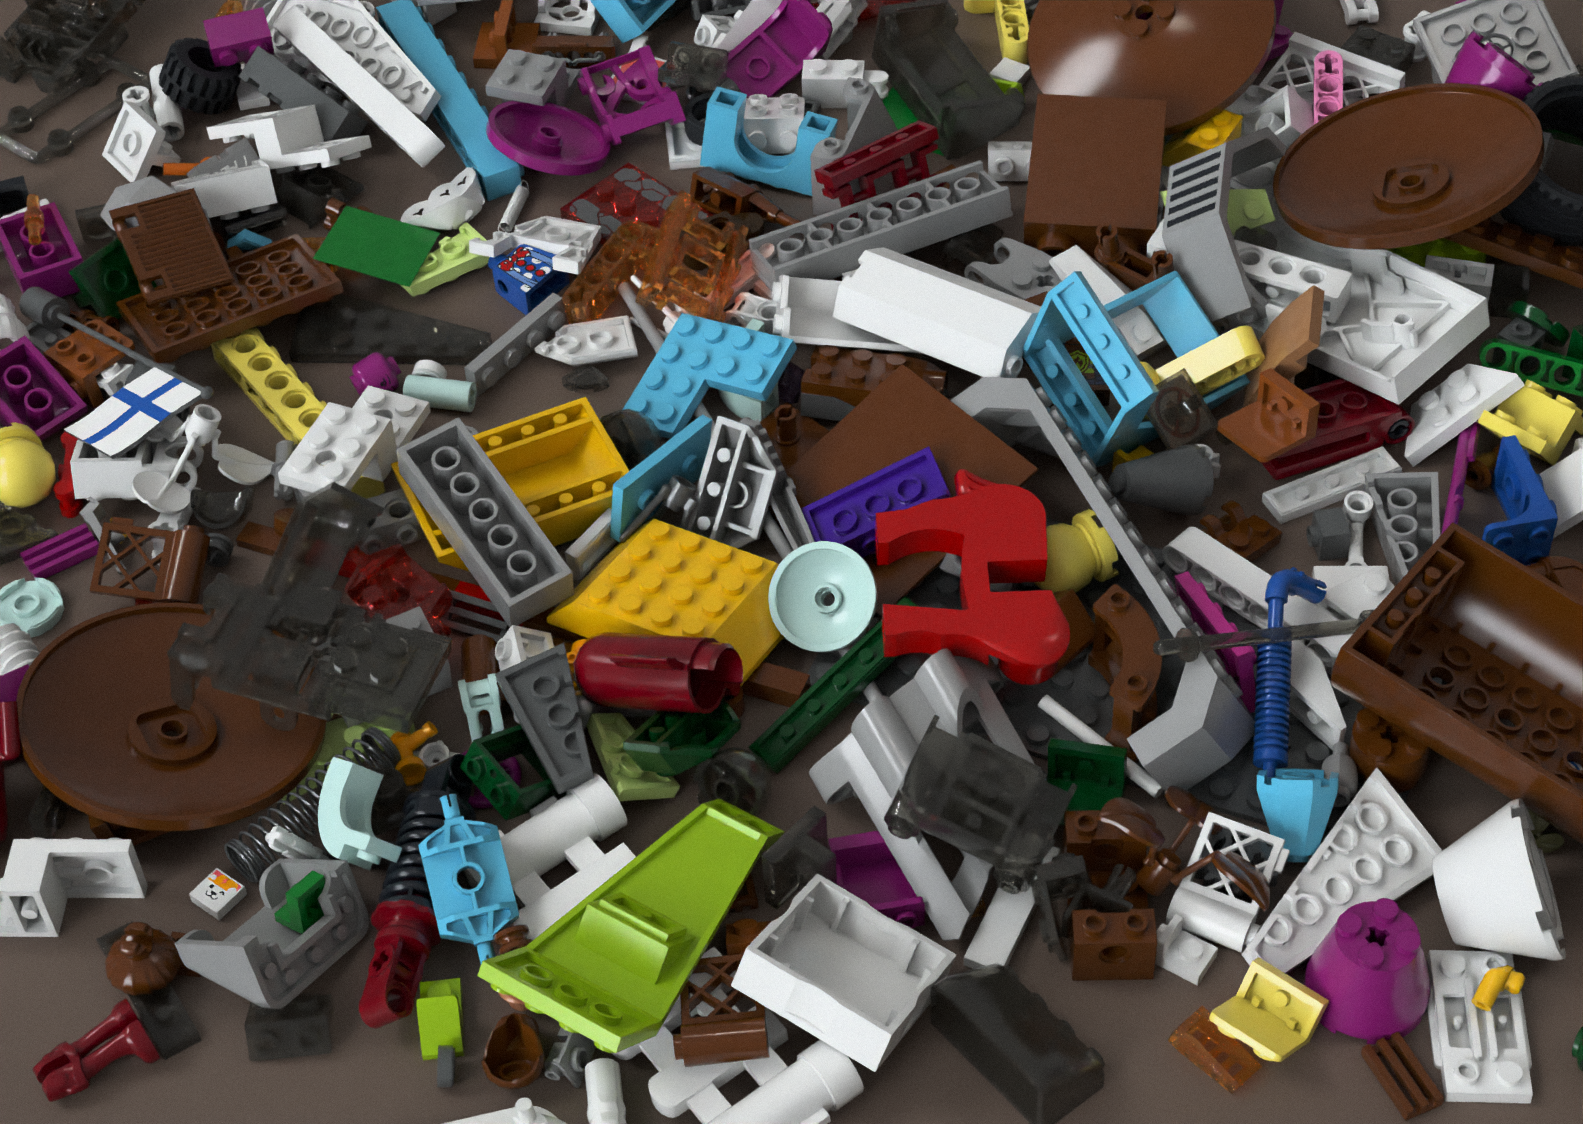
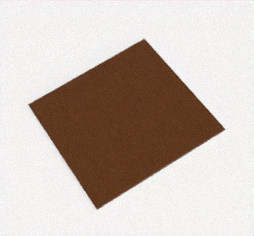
M901 364L789 468L786 474L792 478L796 487L797 495L795 497L800 508H803L928 446L937 461L952 497L956 496L954 477L960 469H966L983 479L997 484H1010L1018 487L1024 485L1039 469L913 371ZM770 505L768 507V510L770 511L771 515L773 516L781 531L784 532ZM937 551L914 553L902 557L889 565H877L876 553L864 557L863 559L871 568L877 584L878 599L875 612L882 617L883 604L897 605L944 560L946 553Z

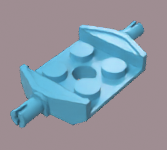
M449 794L451 807L449 806L447 795L439 798L445 817L444 825L427 836L418 845L440 938L474 944V947H477L480 964H482V961L486 960L487 957H495L492 944L495 934L515 922L519 918V911L498 827L487 822L464 820V816L460 814L457 795ZM474 869L481 877L480 883L473 889L462 888L457 882V876L462 870Z

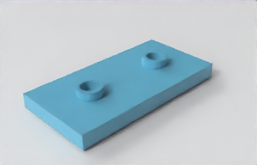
M702 414L613 484L611 538L621 542L619 540L620 536L658 494L663 484H668L672 475H679L691 483L700 478L710 444L712 419ZM662 502L653 510V512L645 519L643 523H645L654 514H656V511L661 506Z

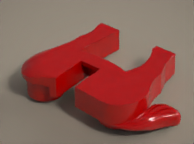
M960 469L954 477L955 497L932 499L908 509L876 513L875 544L877 565H889L907 555L927 551L945 552L962 557L960 572L962 610L883 604L882 636L884 657H895L907 653L935 654L939 650L947 648L950 649L954 656L970 658L988 665L989 655L996 657L1003 674L1008 679L1019 684H1040L1053 676L1056 672L1058 661L1065 655L1069 647L1070 627L1052 590L990 592V584L1045 582L1048 560L1046 512L1041 501L1033 493L1015 485L997 484L983 479L966 469Z

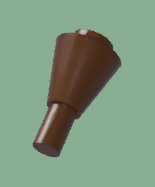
M1500 444L1489 452L1477 455L1475 461L1469 462L1465 481L1467 486L1475 490H1483L1490 485L1494 476Z

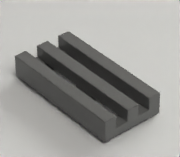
M447 590L446 596L448 600L446 603H443L441 608L443 614L442 617H438L436 624L470 635L483 634L493 638L496 642L504 637L510 628L505 620H497L455 607L458 600L499 613L492 602L453 590ZM452 615H459L501 628L500 635L451 621Z

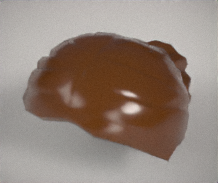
M514 1012L502 1017L490 1034L481 1061L482 1068L487 1078L500 1088L519 1089L529 1086L539 1078L545 1066V1055L538 1037L539 1026L534 1018L527 1014Z

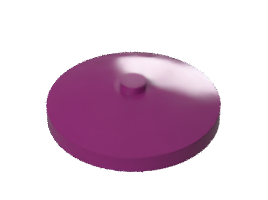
M508 101L494 107L489 114L486 134L492 145L508 158L526 167L550 174L577 176L593 173L601 169L607 161L610 143H606L601 128L589 118L569 108L548 102L544 106L518 101Z

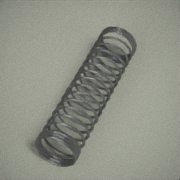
M369 727L361 734V740L354 739L352 747H344L343 755L336 754L334 756L355 763L346 757L345 751L351 750L360 766L365 767L358 755L370 765L373 771L379 773L378 770L387 775L390 774V770L395 769L396 764L401 760V755L395 744L383 731L376 727ZM375 740L384 748L389 757L383 753V751L379 748ZM355 743H362V747L368 758L359 750L355 749ZM331 762L324 764V770L317 769L315 771V778L307 777L305 785H297L296 793L289 792L286 801L279 800L277 808L270 807L267 816L260 815L258 817V824L250 823L248 825V832L240 831L239 840L232 838L224 844V850L228 859L247 880L257 883L267 867L261 858L248 845L243 843L242 835L246 834L250 837L255 848L270 865L277 861L275 856L260 839L253 835L251 828L253 826L259 828L265 839L266 834L270 832L262 827L261 819L268 820L272 828L274 826H281L271 818V811L279 814L283 824L290 833L297 835L285 818L295 827L302 839L306 840L299 826L287 814L281 811V803L288 805L297 823L308 834L315 835L316 831L310 820L300 809L290 803L289 797L291 795L297 797L307 816L318 826V821L304 805V803L307 804L318 817L317 809L319 804L313 795L320 799V795L309 787L308 781H315L321 792L323 782L318 779V773L322 772L326 776L327 766ZM378 763L382 765L384 768H386L387 771L380 767ZM300 788L307 790L316 808L299 794ZM295 811L306 821L312 831L302 823ZM259 845L268 853L273 862L265 855ZM273 850L279 857L283 859L287 858L286 856L282 855V853Z

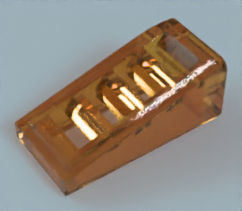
M1202 1005L1173 1031L1168 1041L1182 1055L1233 1094L1262 1066L1236 1039L1230 1038L1218 1030L1217 1025L1209 1019L1211 1013ZM1197 1030L1203 1034L1199 1040H1196L1193 1036ZM1209 1041L1216 1045L1210 1052L1204 1048ZM1224 1051L1230 1057L1220 1064L1215 1058ZM1237 1062L1243 1068L1232 1077L1227 1070Z

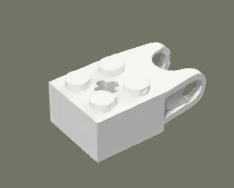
M181 436L173 442L168 441L166 438L157 443L145 439L139 445L115 459L77 440L70 460L75 499L88 500L89 497L96 501L103 500L104 498H122L128 501L138 499L132 490L134 477L140 472L152 471L169 479L180 459L177 455V450L181 447H186L188 444L186 436ZM194 445L193 450L196 453V458L186 460L181 472H187L190 475V481L184 484L175 482V484L183 486L188 491L194 489L197 484L198 474L196 468L200 466L204 455L202 446Z

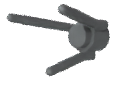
M672 475L668 484H663L658 494L627 527L619 540L625 542L661 502V506L652 519L660 520L668 508L676 512H680L684 508L679 528L687 530L692 511L698 503L693 498L697 491L696 486L679 475Z

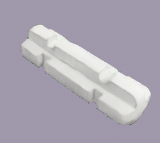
M274 826L271 832L265 836V841L269 843L271 849L282 852V855L289 859L329 860V857L323 855L322 849L313 846V844L293 833H288L289 831L281 826Z

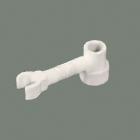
M1352 491L1344 499L1343 512L1351 531L1348 562H1346L1345 566H1367L1363 557V529L1366 520L1371 516L1373 499L1368 493L1363 491Z

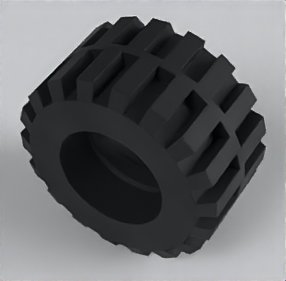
M190 37L184 38V40L178 39L169 48L159 74V85L163 88L162 91L165 95L185 109L212 115V113L220 114L223 111H227L233 102L241 82V78L238 77L242 72L241 64L238 62L230 66L215 67L207 41Z

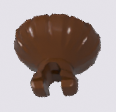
M134 921L123 930L126 934L122 935L111 946L105 961V972L112 986L125 994H152L154 991L166 987L178 974L182 960L174 944L176 940L162 930L151 928L146 923Z

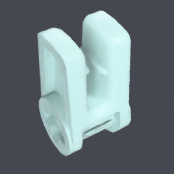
M495 673L487 674L488 678L467 683L465 679L458 680L464 714L466 713L472 742L482 737L484 729L478 717L479 712L482 710L489 712L492 725L490 727L491 734L504 730L500 710L501 700Z

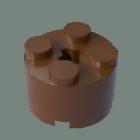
M1368 708L1361 709L1357 713L1353 724L1348 753L1356 763L1358 781L1364 785V781L1366 782L1372 772L1378 768L1397 793L1412 789L1418 784V780L1425 773L1430 748Z

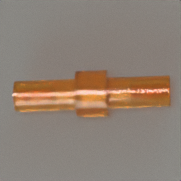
M36 194L27 196V210L24 213V225L28 229V241L31 245H39L42 242L41 229L44 227V214L40 210V198Z

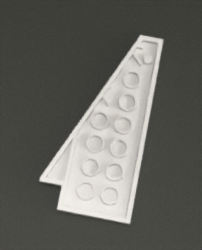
M277 0L266 17L272 36L274 53L277 57L288 63L291 59L296 60L307 68L306 75L310 72L325 82L324 86L338 90L272 26L295 5L418 119L423 121L428 119L440 100L441 95L358 0Z

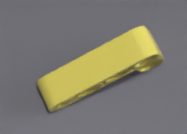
M964 0V8L970 13L995 14L1002 59L1006 57L1026 65L1029 62L1027 52L1029 25L1024 0Z
M1244 325L1222 334L1156 370L1147 362L1140 363L1157 389L1176 377L1182 376L1192 395L1197 399L1257 368L1264 361L1265 356L1253 328ZM1147 412L1144 418L1153 419L1150 413Z

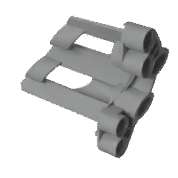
M947 648L939 650L927 659L919 668L915 677L890 697L885 695L878 697L864 707L852 723L851 733L812 766L809 776L827 806L828 804L839 803L852 796L855 799L859 797L917 897H923L925 911L943 941H953L960 939L966 923L969 922L987 886L992 867L1007 837L1009 839L1016 830L1025 812L1031 793L1040 780L1041 774L995 695L1002 687L1005 689L1007 683L990 656L988 665L970 658L954 656L950 649ZM979 721L1009 767L997 795L992 791L963 742L962 733L972 728ZM930 793L939 795L969 844L961 867L952 882L949 880L920 829L921 805L925 797Z

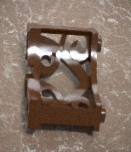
M1114 584L1093 604V612H1095L1093 650L1088 654V664L1108 681L1111 686L1109 695L1114 698L1112 728L1104 739L1114 747L1127 748V757L1137 764L1139 759L1127 738L1157 717L1156 687L1159 682L1162 666L1161 641L1157 629L1146 610L1127 591Z

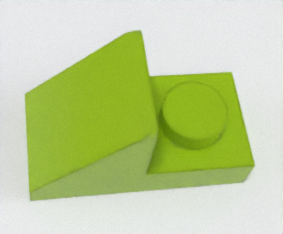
M453 978L420 982V998L416 1000L423 1060L438 1059V1045H453L455 1047V1057L464 1056L461 979Z

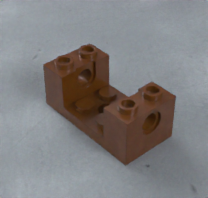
M1100 810L1064 811L1062 852L1072 981L1154 979L1157 952L1154 909H1148L1147 891L1136 881V875L1145 865L1143 860L1146 857L1147 845L1134 839L1114 825L1096 821ZM1101 903H1111L1118 910L1113 913H1103L1097 906Z

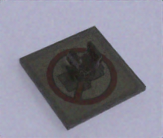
M1185 368L1155 385L1159 393L1146 414L1167 450L1182 445L1194 444L1217 430L1218 423Z

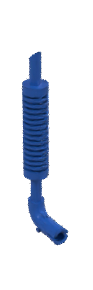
M1295 567L1274 573L1268 581L1265 591V602L1268 603V630L1259 634L1257 639L1258 657L1256 665L1257 686L1255 690L1253 765L1262 770H1268L1267 777H1275V769L1288 766L1292 637L1289 634L1283 633L1284 604L1288 602V595H1297L1313 604H1318L1325 598L1327 592L1317 588H1327L1325 582L1305 575L1303 571H1297Z

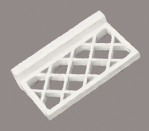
M1294 32L1289 39L1288 49L1258 86V93L1271 97L1281 90L1271 85L1274 82L1286 80L1288 86L1297 94L1312 91L1315 56L1326 50L1338 52L1342 56L1343 84L1348 83L1358 87L1343 91V108L1349 105L1347 99L1360 96L1365 99L1369 97V94H1380L1405 88L1406 73ZM1292 62L1303 67L1288 70L1286 65ZM1308 76L1310 81L1308 83L1294 85L1292 78ZM1313 98L1304 99L1312 106L1313 114Z

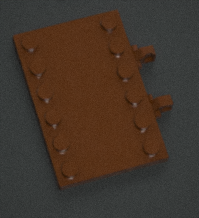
M296 233L244 254L236 245L224 249L227 257L226 262L235 280L233 283L164 301L153 308L146 304L142 293L118 301L116 304L121 316L154 361L157 363H170L191 351L207 349L212 343L219 340L235 338L241 335L243 331L255 326L268 325L273 319L283 315L299 313L304 307L317 302H327L333 299L335 295L344 292L341 280L324 262L313 259L316 253ZM163 284L158 287H155L154 289L155 291L164 289L166 287L165 284Z

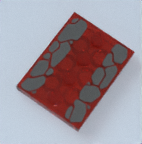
M629 162L560 208L562 219L601 226V240L599 243L648 275L676 256L673 250V234L677 229L713 216V214Z

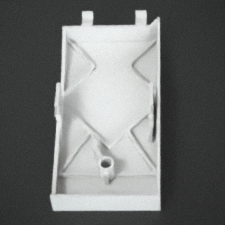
M1273 197L1271 208L1276 221L1252 229L1239 239L1242 242L1352 273L1351 296L1336 323L1326 321V325L1329 326L1328 331L1324 332L1323 336L1320 337L1319 347L1308 353L1307 362L1398 405L1490 326L1486 297L1386 249H1348L1311 240L1293 230L1284 221L1277 208L1275 197ZM1268 303L1265 306L1267 318L1246 326H1251L1257 339L1260 340L1272 321L1284 308Z

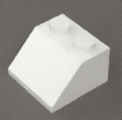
M1286 85L1243 116L1241 137L1269 127L1286 146V152L1289 146L1301 134L1313 126L1312 106L1291 87ZM1282 157L1275 159L1272 162L1278 164Z

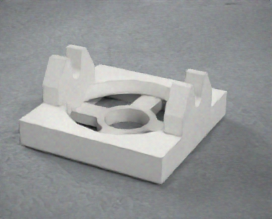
M538 0V14L534 23H540L541 31L592 36L601 15L590 0ZM559 1L571 2L570 5L563 8L552 7ZM581 3H588L587 11L582 10L580 7ZM570 11L579 13L574 17L564 16L565 13ZM552 16L560 17L561 20H557Z

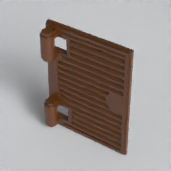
M194 188L109 210L115 232L120 243L123 244L138 279L139 288L149 307L153 308L164 301L235 282ZM135 216L139 226L128 228L126 219ZM162 278L166 288L155 291L152 281Z

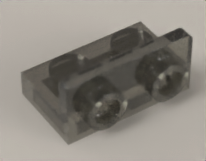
M991 223L949 238L941 251L945 254L941 266L947 269L955 258L963 262L966 267L975 261L991 264L995 255L994 244L1002 238L1004 231Z

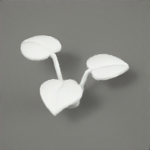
M199 404L195 406L192 415L189 414L184 423L175 415L146 438V440L155 443L161 442L165 438L173 442L175 439H179L185 431L188 444L170 478L167 479L156 472L143 471L134 477L132 490L140 501L148 504L149 507L158 512L176 514L184 511L190 503V492L183 486L175 484V481L194 445L204 446L211 440L212 458L219 461L218 470L224 476L237 483L254 485L262 482L272 474L271 468L275 462L232 444L218 445L221 431L217 427L221 420V414L210 405Z

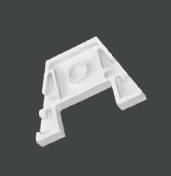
M543 216L515 225V230L512 233L493 232V239L482 241L478 237L469 240V253L495 258L512 247L517 248L519 245L527 244L556 254L552 257L553 270L578 275L582 272L601 240V226Z

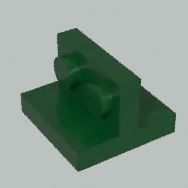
M118 238L68 271L81 290L72 297L76 305L82 308L91 304L100 317L113 316L117 319L121 318L122 316L116 302L142 293L123 244L120 243ZM152 281L153 287H158L155 281Z

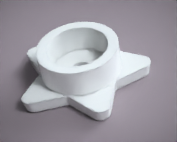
M438 740L437 742L425 745L421 751H415L413 754L424 762L427 770L429 767L437 764L433 763L434 760L441 762L460 753L449 752L448 747L443 741Z

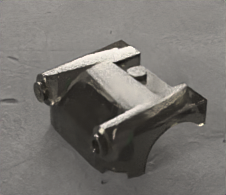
M934 715L884 816L889 832L898 838L909 839L910 837H917L922 830L996 867L993 876L997 880L998 887L1010 894L1027 892L1045 857L1054 845V834L1077 789V785L1072 783L1066 792L1044 781L1047 774L1041 772V767L971 732L969 735L961 732L959 737H956L936 727L940 717Z

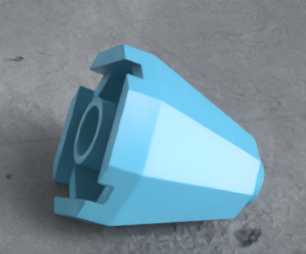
M1278 768L1275 769V777H1267L1268 770H1259L1257 774V793L1270 834L1285 840L1283 848L1290 850L1288 862H1308L1309 856L1313 855L1320 846L1339 790V773L1331 772L1330 778L1325 779L1324 770Z

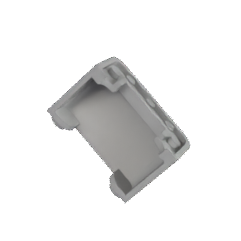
M848 77L843 88V96L847 100L848 131L845 135V140L833 137L825 138L815 145L811 153L813 215L819 216L841 208L839 197L833 200L823 195L822 189L824 185L817 182L814 170L898 130L873 84L861 78ZM891 172L873 180L877 195L889 192L893 183ZM858 178L848 182L851 185L853 194L861 191ZM858 213L859 219H862L863 215Z
M279 858L262 873L260 878L259 891L265 906L223 941H215L211 933L206 930H192L174 943L182 962L192 971L262 1008H283L356 945L368 930V912L347 860ZM313 870L325 877L323 891L318 897L324 916L301 934L276 922L274 914L287 903L285 893Z

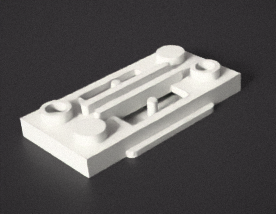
M1429 950L1427 962L1431 987L1427 1013L1433 1062L1437 1069H1441L1444 1101L1531 1103L1533 1091L1529 1070L1532 1066L1521 991L1518 994H1511L1508 990L1500 992L1490 1011L1482 1010L1471 1002L1486 972L1492 968L1506 965L1514 967L1513 955L1498 951Z

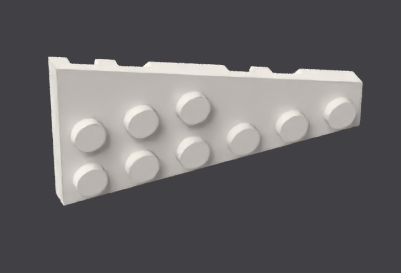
M1378 768L1366 780L1265 920L1257 934L1241 955L1249 966L1253 960L1259 957L1287 974L1310 959L1316 948L1334 926L1338 917L1348 908L1362 902L1377 901L1381 898L1396 901L1434 876L1432 858L1440 853L1442 849Z

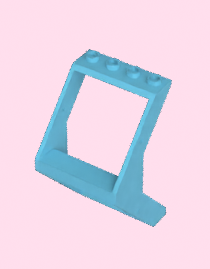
M1074 271L1047 293L1023 346L1022 356L1053 404H1056L1068 421L1066 422L1067 426L1071 427L1081 441L1082 445L1080 446L1083 451L1085 450L1097 467L1104 466L1113 461V454L1118 449L1129 453L1140 445H1144L1162 436L1154 421L1142 422L1159 390L1112 319L1142 304L1177 358L1220 336L1177 271L1164 275L1104 306L1082 272ZM1074 337L1078 339L1121 406L1114 421L1111 420L1062 343ZM1243 374L1203 395V399L1197 401L1203 413H1206L1228 400L1248 385L1250 381Z

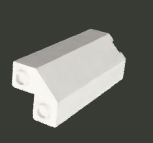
M884 247L865 250L858 259L861 265L852 277L846 275L839 284L832 315L833 318L982 377H1017L1023 366V346L1041 306Z
M781 275L779 276V282H773L772 302H777V314L774 315L773 335L793 339L795 344L829 345L843 348L924 354L833 318L838 287L842 281Z

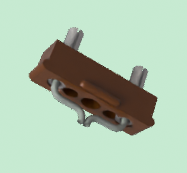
M550 32L548 36H537L536 42L532 44V52L534 54L565 59L567 68L589 67L616 57L614 36H609L607 32L605 34L601 32L599 36H558L556 32H553L552 36V32Z

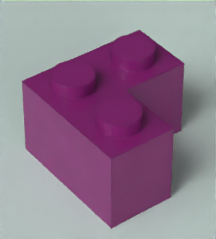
M263 7L203 20L207 42L215 67L230 66L242 61L245 66L257 46L275 55L272 36Z

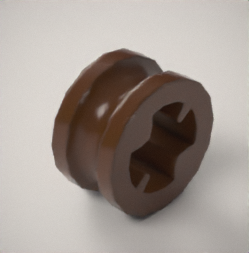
M516 925L495 934V944L501 946L498 954L501 955L525 947L532 942V939L527 938V935L530 933L528 926Z

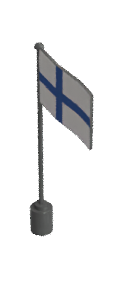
M31 287L21 296L19 303L20 311L27 318L52 330L59 329L67 323L152 368L122 387L89 415L64 429L66 433L108 457L115 459L125 454L184 409L202 398L210 399L213 396L214 392L210 386L203 387L70 318L69 304L41 287Z

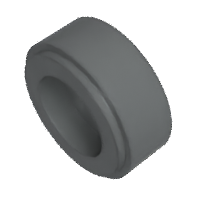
M438 1045L437 1087H452L455 1084V1047L453 1045Z

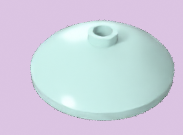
M829 541L805 544L788 554L775 570L768 593L770 614L779 632L792 644L812 652H832L845 648L855 642L869 627L876 611L878 599L876 580L867 562L849 547ZM828 594H833L835 597L834 603L831 606H826L824 603V599Z

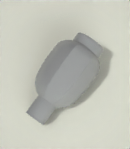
M1337 742L1333 745V754L1323 761L1321 770H1324L1325 779L1330 778L1331 772L1339 773V790L1333 805L1335 807L1348 805L1350 799L1356 796L1358 787L1357 766L1355 761L1348 755V745L1343 742Z

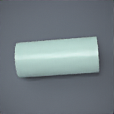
M407 375L403 386V395L428 401L430 408L472 412L476 403L477 387L475 382Z

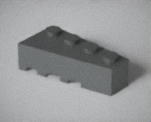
M257 46L238 77L246 83L257 87V91L278 103L282 109L315 105L323 139L326 141L360 136L368 122L358 115L360 109L347 100L341 102L342 95L329 86H326L324 89L322 86L325 82L310 72L306 75L307 68L296 60L291 59L288 63Z

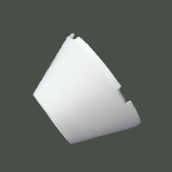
M1521 798L1507 803L1432 858L1433 875L1440 906L1449 933L1456 945L1553 961L1563 960L1566 958L1565 948L1560 949L1558 940L1564 939L1553 886L1542 848H1538L1531 830H1535L1528 809Z

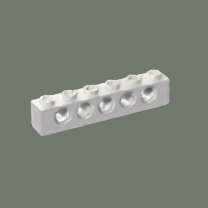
M1164 219L1147 243V257L1150 259L1159 250L1167 252L1162 238ZM1234 239L1247 279L1270 304L1286 308L1292 301L1315 285L1325 291L1322 317L1328 322H1337L1351 296V272Z

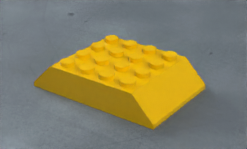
M586 397L472 435L553 546L579 538L608 508L612 509L613 484L629 472L625 462ZM398 461L391 463V468L438 561L469 571L399 473Z
M652 519L637 528L625 542H619L574 589V595L563 600L547 616V623L588 639L593 635L604 632L715 638L719 643H730L737 650L742 660L744 683L784 637L772 620L768 603L769 586L779 564L663 521Z

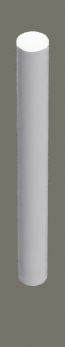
M1045 695L1040 700L1038 707L1084 743L1113 746L1049 695ZM1127 757V777L1154 798L1160 796L1164 789L1149 773Z

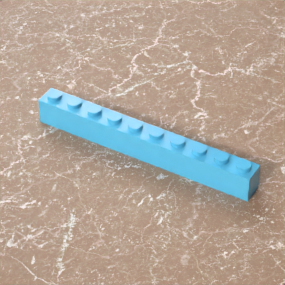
M397 0L377 6L376 11L379 25L441 95L432 114L465 166L473 168L476 172L482 193L487 201L514 193L516 187L521 183V176H524L523 165L502 154L488 139L486 126L489 114L486 107L479 105L475 90L468 88L465 75L462 71H457L452 55L447 56L442 40L440 38L436 39L434 29L430 22H425L420 6L415 7L411 0Z

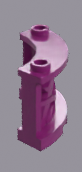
M650 45L580 69V78L576 79L579 91L582 96H588L601 125L606 143L611 142L612 145L616 146L622 143L620 137L666 121L670 125L686 121L676 91H672L669 86L662 88L664 79ZM636 61L624 73L619 68V66ZM610 70L618 80L615 84L610 76L602 75L606 86L598 87L594 83L593 75ZM646 86L645 89L639 90L640 87ZM626 92L637 101H647L638 111L629 114L616 112Z

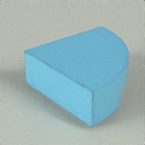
M244 229L228 240L227 248L236 245L243 252V250H254L272 243V240Z

